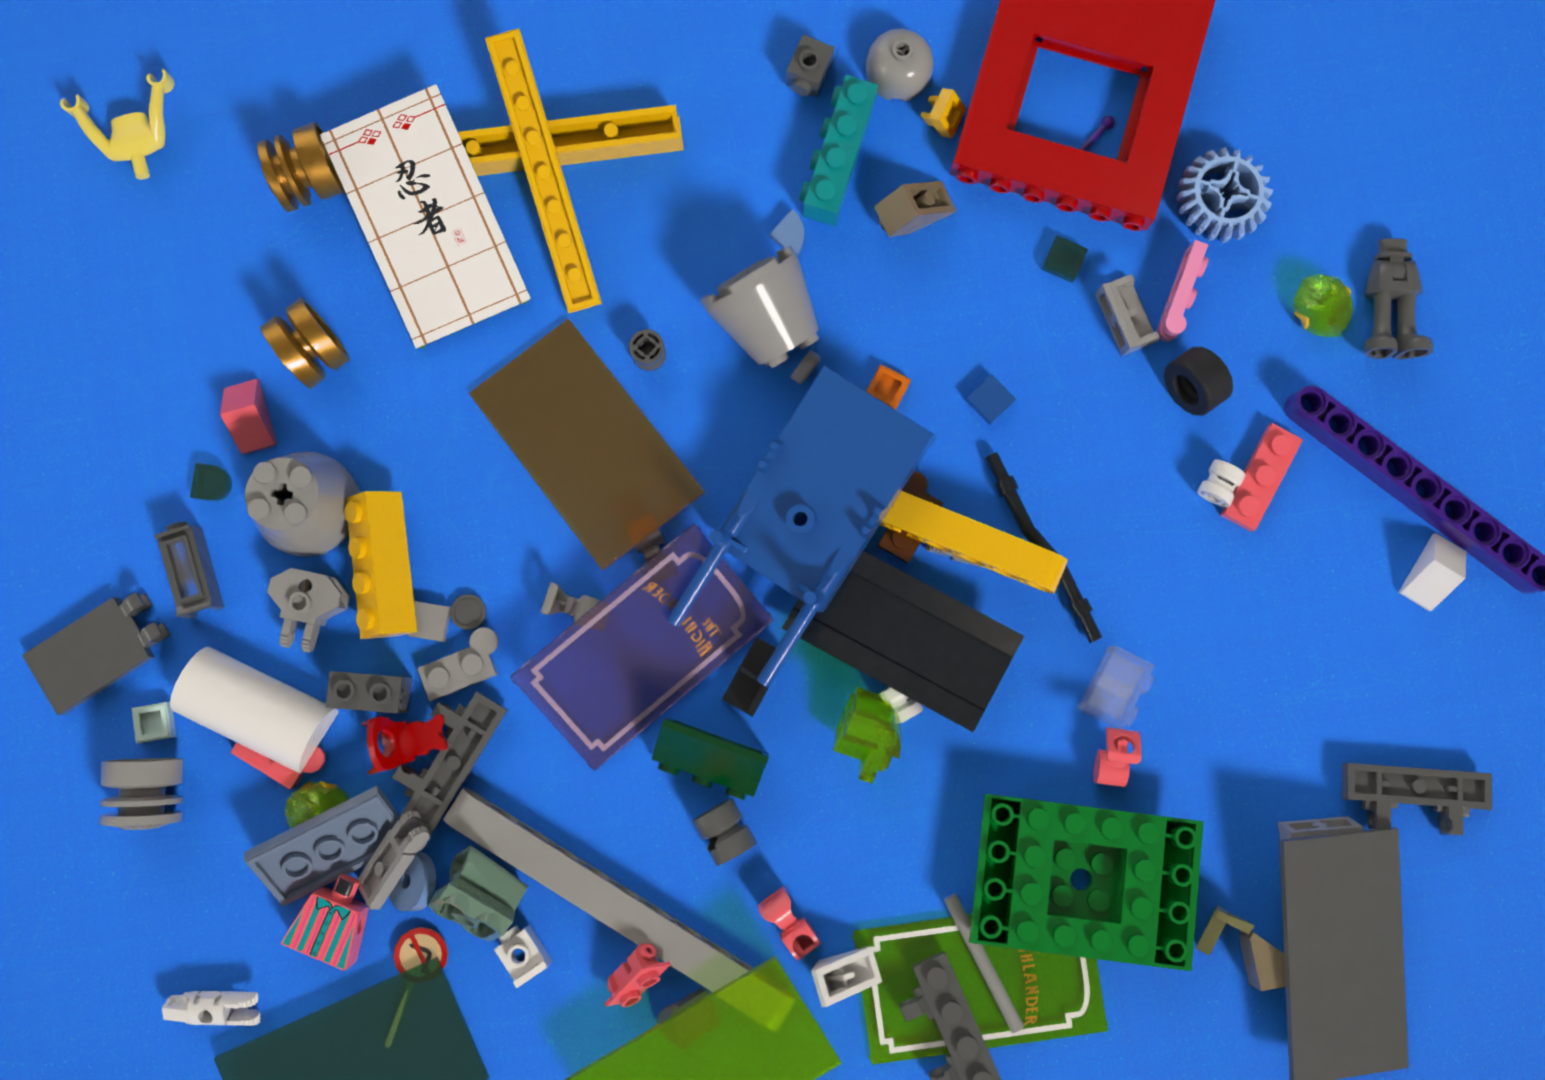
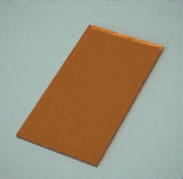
M569 318L469 393L602 570H605L705 493Z

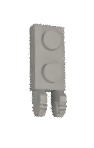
M417 811L405 812V814L399 817L400 820L395 823L392 830L389 829L358 877L360 881L358 888L369 909H381L414 859L415 853L424 849L427 841L431 838V834L426 827H419L422 818Z

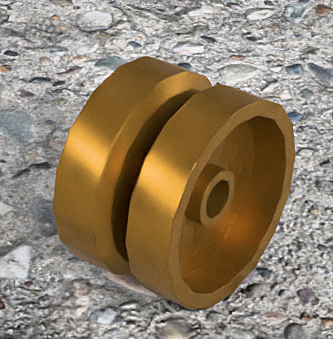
M302 297L286 308V315L295 330L284 319L274 316L259 327L281 362L309 389L325 379V371L316 357L327 367L337 370L351 359L332 330Z

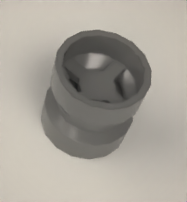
M647 329L638 331L632 336L629 350L637 367L644 371L659 369L664 364L667 354L661 336L657 332Z

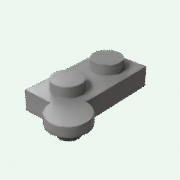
M485 627L478 628L470 636L469 648L417 668L429 701H435L499 675L494 661L490 657V654L495 652L499 644L495 631Z

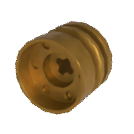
M317 122L292 130L295 146L293 148L282 135L274 136V145L269 139L257 142L258 155L266 182L287 212L298 209V200L303 206L311 205L310 187L314 189L322 200L345 192L320 137V134L324 132Z

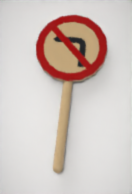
M418 927L410 929L399 938L395 945L393 955L395 967L408 981L385 1042L387 1047L393 1044L414 983H422L434 979L447 964L449 952L446 941L440 933L431 928Z

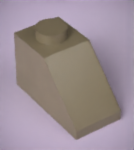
M942 181L902 184L874 206L879 217V223L883 230L886 231L888 237L911 234L957 211Z

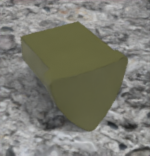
M1217 905L1196 944V949L1210 955L1226 923L1249 935L1255 925Z

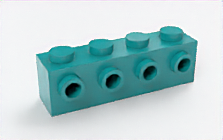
M846 75L842 87L835 86L830 106L835 107L832 118L825 117L820 133V138L825 140L821 150H814L809 169L814 170L811 182L804 181L799 201L804 202L803 217L836 226L876 103L878 84Z

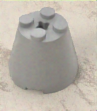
M791 245L776 252L779 257L778 259L776 256L760 260L719 285L716 289L718 292L717 296L707 294L700 299L706 312L759 365L765 364V366L769 365L771 368L789 358L786 352L797 347L804 349L819 339L816 334L819 327L799 258Z
M305 451L288 454L257 464L246 485L245 502L249 516L253 519L259 532L269 544L284 553L294 556L316 557L327 554L328 551L337 547L349 536L348 522L344 513L347 497L360 493V490L349 471L340 462L321 453Z

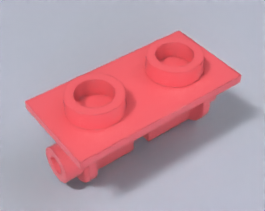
M648 943L640 944L627 958L628 962H623L609 976L607 988L612 996L604 1003L605 1007L619 1004L622 1007H629L638 1003L646 989L660 981V975L671 965L670 961L659 963L655 955L656 950L654 946Z

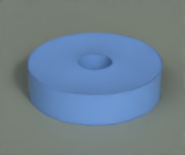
M415 853L414 859L389 895L392 904L398 910L420 911L427 906L433 897L436 887V870L432 859L426 853Z

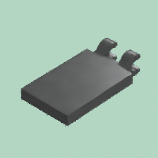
M135 592L125 598L123 602H121L120 598L112 597L22 655L57 715L67 714L155 657L150 648L171 634L164 623L157 625L156 622H153L140 630L133 617L153 606L146 593L139 595L138 592Z

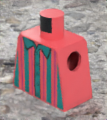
M340 874L333 890L328 887H321L314 891L284 936L281 944L343 971L351 967L358 958L369 911L367 904L354 899L360 881L355 877Z

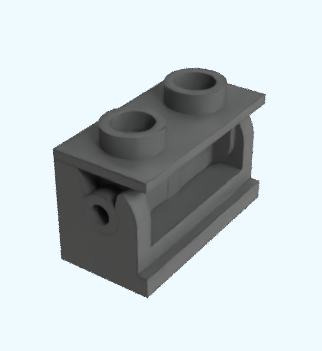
M330 671L326 708L408 713L412 677Z

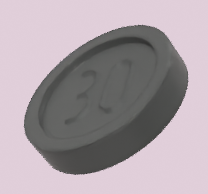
M467 594L458 597L453 602L450 615L454 624L459 628L473 630L481 626L485 621L487 608L479 597Z

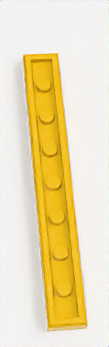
M517 28L486 37L487 47L567 311L570 314L601 305V297L521 31Z

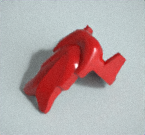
M438 714L427 722H394L389 718L381 716L362 722V726L367 727V746L373 768L368 771V775L394 769L400 764L410 763L415 760L416 756L427 755L433 749L447 750L448 743L442 731L444 715ZM380 731L382 745L384 746L383 754L378 747L377 737Z

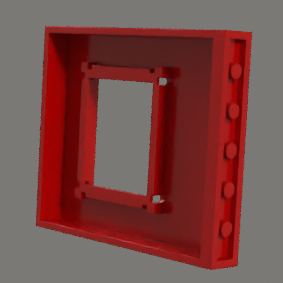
M1000 0L949 175L956 176L957 180L966 184H975L977 182L988 185L991 190L997 193L1005 194L1012 192L1022 195L1029 202L1041 203L1044 201L1055 204L1057 209L1064 212H1083L1089 214V217L1096 221L1107 222L1111 220L1118 222L1124 228L1131 231L1147 230L1157 215L1215 0ZM1036 37H1041L1042 41L1038 42L1035 39ZM1038 48L1140 76L1117 160L1014 131ZM1147 67V72L1141 71V68Z

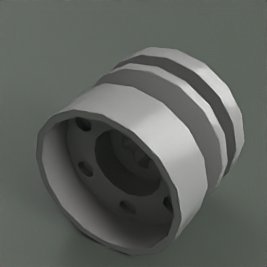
M147 758L101 761V786L118 788V796L100 800V806L118 807V812L101 814L99 825L119 827L123 830L160 828L169 823L181 822L182 811L165 810V805L182 803L183 797L165 794V790L168 786L183 783L184 759Z

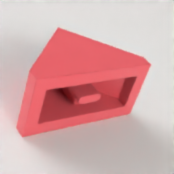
M257 378L224 388L220 416L240 453L245 455L276 446L277 442L260 380Z

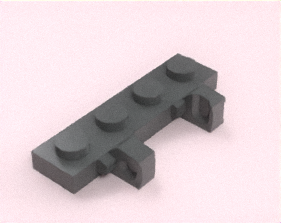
M478 691L474 694L467 707L459 704L455 710L442 702L437 703L431 716L444 715V724L449 726L445 733L449 736L447 738L448 749L445 751L440 750L430 768L425 767L421 773L406 764L399 765L392 778L408 787L404 794L411 798L400 817L405 812L417 811L422 818L419 827H426L432 835L509 709Z
M1342 763V799L1362 801V810H1367L1369 829L1391 828V808L1397 809L1398 803L1433 806V811L1440 812L1438 815L1439 834L1459 836L1463 835V817H1469L1470 809L1492 810V773Z
M939 952L911 965L920 985L912 989L914 997L898 1003L900 1011L906 1022L925 1013L929 1020L934 1018L949 1051V1054L945 1056L948 1063L928 1072L930 1080H1001L946 952Z

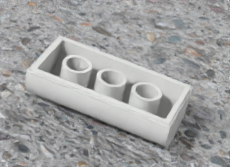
M204 647L190 659L179 675L170 698L172 711L298 773H301L339 713L338 709L326 708V703L211 647Z

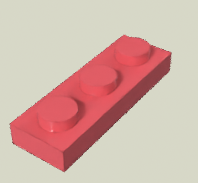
M1274 423L1267 425L1243 471L1246 476L1242 484L1234 489V499L1228 508L1224 507L1220 516L1250 532L1255 531L1303 439Z

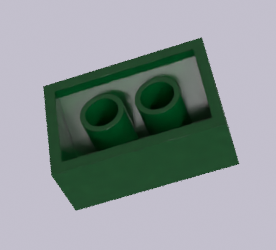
M671 718L663 720L652 760L659 762L657 768L662 771L678 775L679 770L693 774L691 781L709 788L712 787L713 782L727 787L725 790L726 794L745 800L747 795L754 797L769 758V754Z

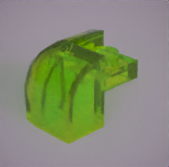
M856 687L855 693L851 694L835 731L833 751L859 759L858 779L873 784L877 772H884L885 768L888 769L892 757L899 759L902 726L899 715L890 701L877 693Z

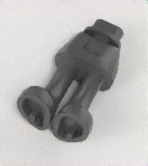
M1381 239L1378 241L1379 254L1374 256V262L1365 287L1364 296L1374 299V318L1371 338L1367 339L1364 344V355L1373 359H1386L1395 355V359L1399 360L1428 356L1434 352L1433 342L1430 337L1418 335L1416 330V296L1422 293L1421 279L1416 262L1412 260V253L1407 252L1406 239ZM1391 301H1396L1397 303L1396 339L1392 336Z

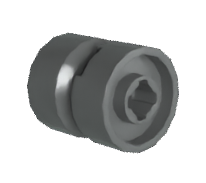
M733 798L724 801L692 820L701 839L709 840L710 843L707 850L716 866L730 861L757 844L748 825L739 822L742 814Z

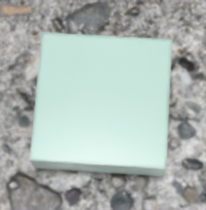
M170 702L131 708L136 744L177 737Z

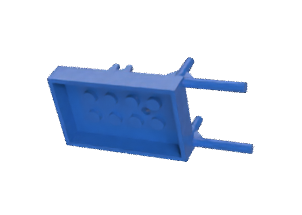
M823 366L779 438L771 442L768 454L763 460L759 461L757 473L721 530L710 532L709 538L714 543V546L667 618V621L679 628L726 552L733 555L805 603L756 679L760 684L769 687L816 612H824L933 443L936 438L935 435L831 369ZM800 513L807 515V522L804 526H799L796 522V517Z

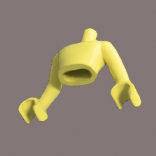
M162 69L163 78L159 82L151 73L146 76L147 82L151 85L149 120L147 115L142 112L129 113L112 119L110 122L112 128L110 140L106 138L89 117V105L83 98L76 94V104L74 107L65 98L60 100L61 108L76 119L88 139L108 159L114 162L131 160L135 177L140 180L150 177L145 156L162 149L165 145L164 93L170 92L175 84L173 77L164 69Z

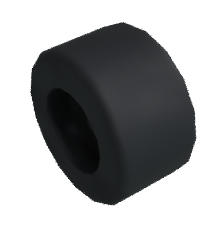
M1205 347L1190 348L1165 368L1164 380L1169 394L1183 410L1192 415L1204 416L1232 394L1233 380L1228 367L1219 356Z

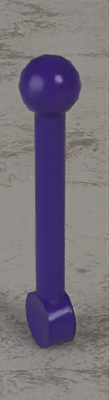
M1105 116L1101 121V126L1079 149L1086 151L1106 129L1113 128L1115 124L1114 118L1112 116Z

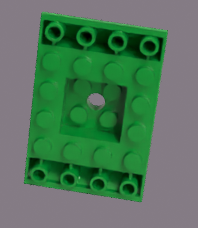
M984 794L969 943L1192 971L1204 821ZM1079 868L1086 870L1089 875V882L1083 889H1075L1070 880L1071 874Z

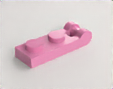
M1194 240L1185 250L1157 327V332L1162 341L1169 342L1174 340L1186 328L1187 322L1183 316L1185 308H1191L1197 295V289L1193 288L1197 277H1202L1209 258L1205 257L1208 247L1206 243Z

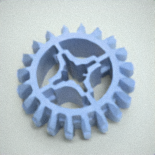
M1226 147L1220 149L1217 154L1211 150L1204 155V158L1201 156L1195 158L1192 166H1188L1184 170V178L1178 182L1177 188L1181 192L1176 196V201L1184 203L1179 209V214H1189L1190 216L1186 221V226H1190L1193 223L1198 226L1196 235H1201L1204 231H1207L1208 241H1213L1218 234L1222 243L1228 242L1231 236L1235 240H1240L1245 236V233L1251 234L1257 229V224H1261L1266 219L1264 212H1267L1272 204L1267 199L1272 195L1273 189L1264 187L1270 181V176H1261L1259 174L1263 169V164L1254 167L1251 164L1253 155L1242 159L1240 149L1235 150L1231 156ZM1209 174H1224L1221 180L1211 179L1209 182L1201 180ZM1223 193L1227 195L1225 198L1222 197ZM1229 210H1246L1243 216L1224 218V215Z

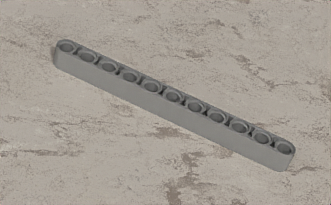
M462 788L443 818L449 826L635 944L648 943L653 945L656 950V957L664 962L670 961V966L773 1030H778L796 1000V996L784 986L474 791Z

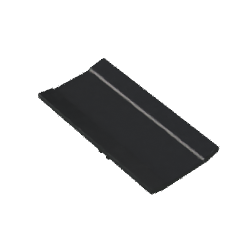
M863 551L824 612H816L800 639L965 729L974 732L1024 635ZM798 599L782 627L783 630L787 631L805 604L800 599Z

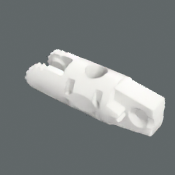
M190 991L184 992L183 995H171L162 1006L163 1020L185 1022L190 1025L254 1026L258 1025L261 1020L259 1010L248 1008L258 1003L257 992Z

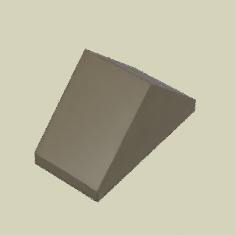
M1240 930L1238 935L1249 985L1259 991L1286 987L1284 953L1254 932H1251L1249 935Z

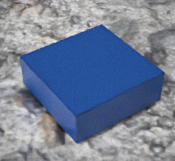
M991 374L965 401L990 425L1016 398Z

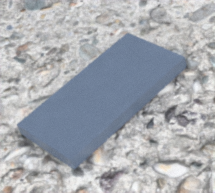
M375 786L245 851L244 861L284 907L337 880L340 874L347 875L367 865L389 829L392 830L395 823L400 820V815L380 788Z

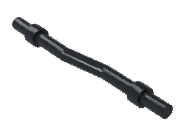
M998 452L985 458L997 482L994 486L999 496L1005 498L1023 536L1030 543L1059 554L1034 527L1017 492L1019 486L1014 476H1009ZM1066 565L1060 579V584L1070 603L1068 609L1073 619H1078L1089 643H1092L1102 638V635L1090 613L1093 609L1088 599H1083Z

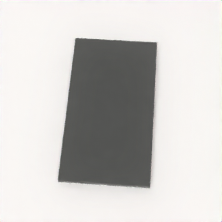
M1391 827L1279 840L1289 1080H1336L1408 1068L1399 829Z

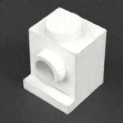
M530 924L522 930L515 925L499 938L501 944L494 949L514 980L513 984L516 988L542 972L553 961ZM519 948L525 952V960H517L513 953L515 949Z

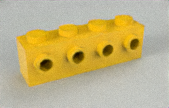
M364 491L347 497L344 513L348 522L350 539L348 550L352 557V587L356 594V623L360 631V639L396 637L417 632L402 492Z

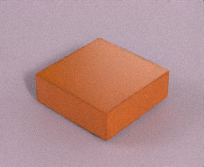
M880 364L866 392L896 410L911 379Z

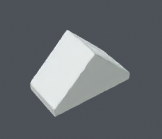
M1434 533L1398 593L1425 610L1432 611L1465 580L1466 551Z
M872 946L821 959L811 970L822 1007L830 1006L882 982Z

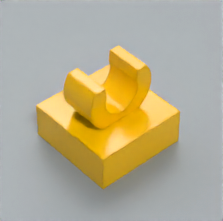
M942 88L939 96H930L928 98L929 103L933 107L931 113L922 112L920 116L927 125L934 126L941 137L952 139L966 108L954 90Z

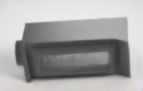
M177 522L166 526V532L154 535L159 544L175 601L176 616L191 619L197 617L196 612L204 609H223L224 604L202 528L189 525L187 522Z

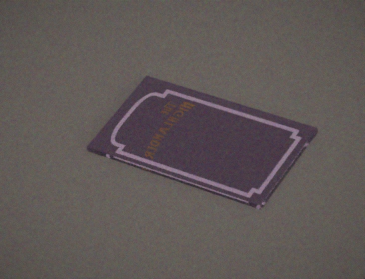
M692 524L510 676L513 683L517 684L588 763V767L594 771L774 621L771 618V614L762 607L723 558L679 628L667 621V618L713 547L701 532V528L695 524Z

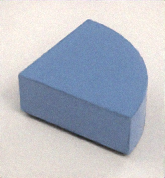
M792 209L770 233V238L781 248L791 245L797 256H799L804 243V227L799 215Z

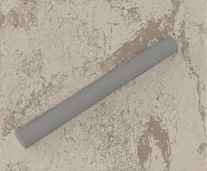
M957 894L946 897L944 902L1011 1033L1020 1031L1024 1028V1024L983 945L969 943L971 921Z

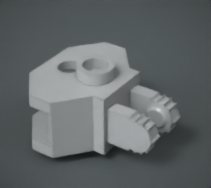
M290 568L270 578L267 593L281 609L279 617L284 618L279 639L281 647L289 648L292 646L300 621L306 623L301 648L304 652L311 653L314 650L320 626H325L327 619L348 609L351 595L337 578Z

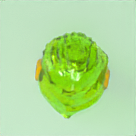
M1320 274L1307 276L1305 279H1302V283H1300L1299 289L1293 298L1294 315L1301 320L1302 329L1316 336H1341L1342 331L1345 330L1352 317L1353 302L1351 290L1334 276Z
M308 781L299 790L291 793V796L286 800L284 808L287 824L290 828H293L349 800V797L336 784L324 781Z

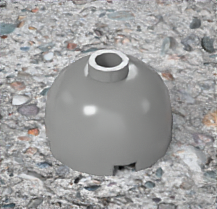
M904 28L892 29L878 36L869 49L865 64L867 81L879 85L877 94L887 100L894 98L903 99L902 101H909L922 94L929 85L934 67L932 49L925 38L915 31Z

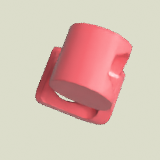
M1106 727V750L1098 749L1093 769L1094 783L1125 788L1129 778L1130 763L1138 764L1141 761L1140 732ZM1128 742L1132 744L1134 749L1131 753L1127 751Z
M784 886L757 905L759 913L766 921L775 923L782 929L780 938L797 961L822 944L805 917L797 919L792 912L791 900Z

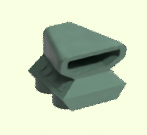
M469 846L454 856L449 870L450 882L434 892L427 906L439 916L461 925L470 934L490 942L502 937L513 923L515 910L528 885L479 850Z

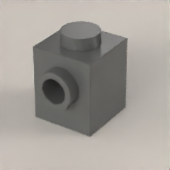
M802 35L787 69L786 85L790 86L791 90L799 95L818 97L833 64L835 47Z

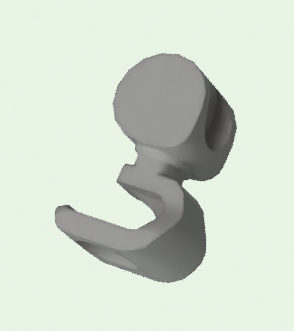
M550 582L540 613L546 615L559 612L573 616V623L584 625L610 603L586 595H582L579 599L568 596L558 584ZM610 610L589 628L603 631Z

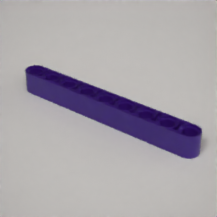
M1307 386L1287 398L1284 410L1291 421L1516 590L1522 593L1545 591V555L1323 389L1317 386ZM1301 397L1306 398L1310 402V412L1304 410L1301 406ZM1330 418L1338 423L1339 433L1333 432L1330 428ZM1359 440H1362L1367 445L1366 455L1358 448ZM1388 461L1392 462L1396 468L1395 476L1391 475L1387 470ZM1417 483L1421 484L1424 489L1423 498L1416 492ZM1446 504L1452 509L1453 516L1451 519L1445 513ZM1475 526L1481 531L1480 541L1474 535ZM1504 547L1509 551V562L1504 559ZM1533 570H1535L1539 576L1537 584L1532 578Z

